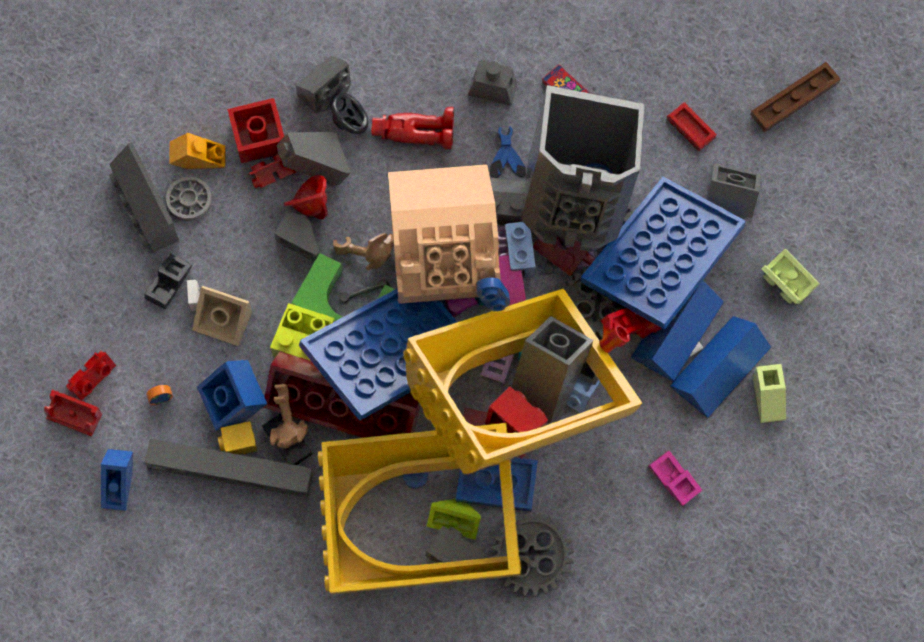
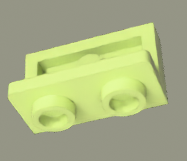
M784 249L767 266L765 265L761 268L766 273L763 275L765 280L772 286L777 284L782 290L780 295L789 304L792 302L800 304L820 285L787 249Z

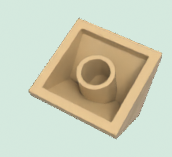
M202 286L192 330L238 346L252 314L250 303L238 297Z

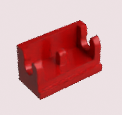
M52 389L49 395L51 403L49 407H44L46 419L92 437L102 416L100 409Z

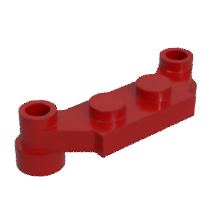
M624 308L600 320L603 324V339L599 341V345L604 352L610 353L616 347H622L630 340L629 335L637 333L641 338H645L652 332L656 333L662 328L633 311Z

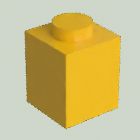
M250 421L221 428L222 436L218 437L221 452L225 451L226 453L243 455L257 451L253 427Z

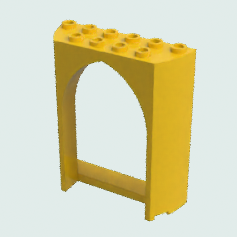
M564 288L507 306L502 311H491L410 337L407 341L406 350L403 352L406 361L407 383L411 389V394L422 406L425 417L431 421L438 438L443 440L448 448L451 459L456 461L463 474L476 472L632 415L642 404L610 355L601 349L599 339ZM550 316L594 340L586 362L613 400V402L531 431L498 433L467 423L448 394V389L453 382L468 370L521 352L525 340Z
M506 423L475 426L492 432L507 433ZM434 430L322 442V451H318L319 466H323V475L319 476L320 490L324 492L325 500H321L320 505L322 516H325L326 525H322L323 541H326L327 550L323 551L324 565L328 566L329 575L325 576L326 592L330 591L331 594L521 576L511 459L495 464L499 465L507 556L402 566L378 561L360 551L345 534L344 526L351 510L360 498L383 481L404 474L460 469L456 461L451 459L448 448L443 440L438 438Z

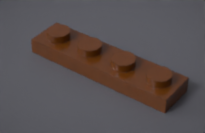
M825 62L753 109L750 115L761 129L766 132L839 84L841 79L829 64Z

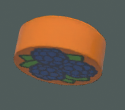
M168 385L155 386L146 393L148 402L151 405H158L173 398L171 388Z

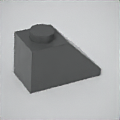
M289 210L274 233L275 240L315 262L319 251L311 222L307 216Z

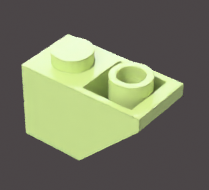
M782 365L756 367L752 378L760 423L785 421L786 387Z

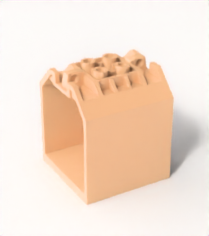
M487 165L388 172L399 303L478 297L476 283L484 278H497L501 280L496 209Z

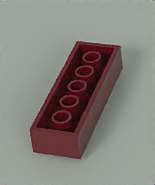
M279 351L271 363L264 396L267 402L263 407L265 409L281 413L279 404H276L274 401V397H278L275 385L286 384L289 389V407L292 417L361 438L415 432L421 405L418 400L413 398L411 392L359 421L310 360Z

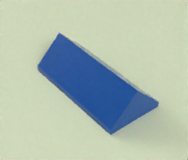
M702 281L665 330L662 328L658 332H652L643 338L631 358L674 382L724 301Z
M732 316L670 387L705 417L709 418L769 351L771 346L756 323Z

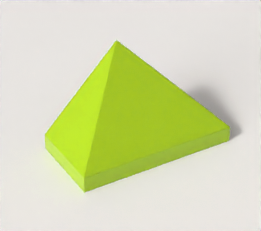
M456 498L433 502L430 508L427 527L438 530L442 526L447 529L452 527L458 530L463 537L476 540L481 515L468 503L458 502Z

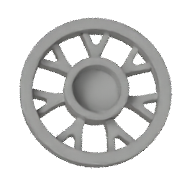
M183 177L176 180L170 185L166 193L168 209L175 217L182 220H194L203 216L210 208L212 201L208 185L196 177ZM189 182L190 188L183 189L182 183ZM197 184H200L203 188L197 193L194 188ZM174 189L180 192L179 197L171 195ZM208 195L207 201H199V196ZM180 201L181 206L173 209L171 204ZM197 204L202 208L198 213L193 209ZM184 208L190 209L189 215L182 214Z

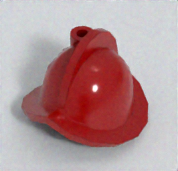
M321 175L310 177L298 189L294 199L283 202L284 206L291 205L297 212L307 217L323 220L328 215L325 177Z

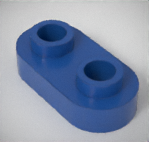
M484 278L476 283L477 296L487 308L492 311H502L510 304L509 291L500 279Z

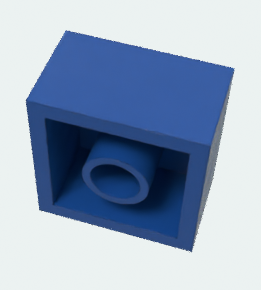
M248 360L225 362L197 386L216 431L221 430L222 427L246 422L267 404Z

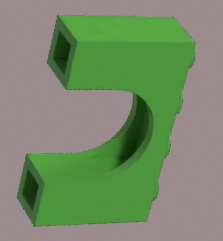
M319 253L294 297L292 304L333 317L335 321L341 319L342 316L335 313L330 307L328 299L343 272L342 264ZM385 285L378 298L395 289Z

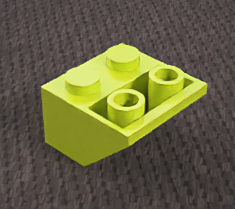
M288 303L270 346L273 356L276 357L280 351L310 360L299 347L300 340L335 322V318Z

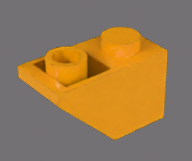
M185 133L169 142V164L184 169L225 168V145Z

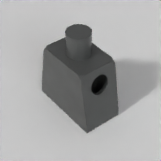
M479 61L468 95L512 105L517 87L513 69L500 65L496 61Z

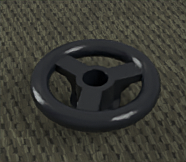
M340 92L333 95L330 101V108L334 124L339 129H345L352 134L364 133L368 128V117L362 105L347 93ZM339 100H343V107L338 110L337 103ZM352 106L357 110V112L360 115V118L356 115L355 111L352 109Z

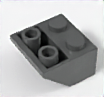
M330 56L295 85L297 95L315 113L321 109L326 110L330 106L333 95L340 92L346 93L351 85L349 64L345 60Z

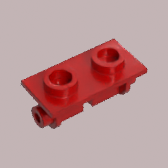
M278 154L273 156L274 162L265 165L264 161L251 166L252 172L248 173V176L253 174L255 177L251 180L255 189L258 187L262 189L276 182L272 174L273 172H277L279 179L296 172L284 167Z
M95 352L84 364L87 370L83 372L79 369L67 380L68 384L66 387L72 393L74 392L82 401L111 373L116 364L106 352Z

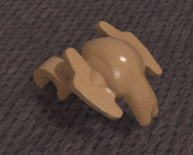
M383 233L370 239L367 248L352 244L350 237H346V243L343 245H339L337 240H333V246L337 254L351 253L365 257L367 262H370L366 269L371 270L374 268L378 269L392 256L390 252L394 246L392 234L388 236Z
M286 384L275 385L278 397H274V401L281 408L280 411L284 423L271 430L270 443L273 446L279 441L277 443L278 447L287 448L303 440L308 431V425H305L304 420L300 421L299 425L292 421V413L289 407V389Z

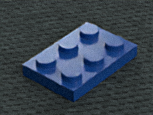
M517 457L511 459L515 510L530 512L532 510L538 460ZM492 465L469 474H463L460 469L456 501L503 508L499 465Z

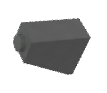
M335 131L287 133L276 145L284 167L311 177L315 175L324 176L326 182L333 185L341 184L351 174Z

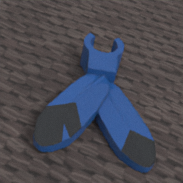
M499 127L498 136L501 139V147L490 167L491 178H497L502 173L507 162L515 174L525 177L526 167L519 155L511 147L512 127H509L508 131L510 133L506 136L501 134L502 128Z

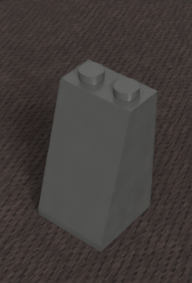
M551 316L525 340L512 388L523 393L527 401L534 408L538 407L545 413L548 419L546 425L561 419L594 341Z

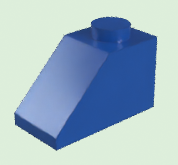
M107 450L101 463V508L126 511L133 473L132 451Z

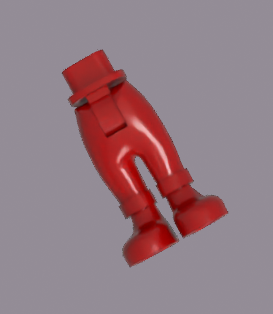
M446 107L443 115L440 117L417 113H396L388 115V119L387 115H383V118H372L371 135L382 136L384 140L389 139L399 143L429 145L437 143L445 150H452L454 107ZM416 129H430V130L439 129V130H442V131H441V132H435V131H422V130H416Z

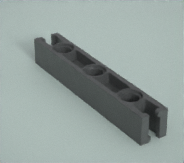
M156 439L149 440L144 461L147 469L304 498L309 496L313 477L312 468Z

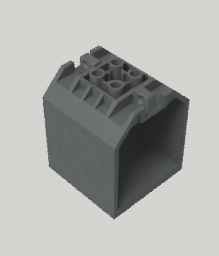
M547 85L529 152L521 221L543 243L556 245L557 237L564 238L565 246L573 247L575 240L581 241L580 250L592 252L618 238L640 171L644 104ZM590 163L602 164L608 167L613 174L607 173L606 170L585 167L584 165Z

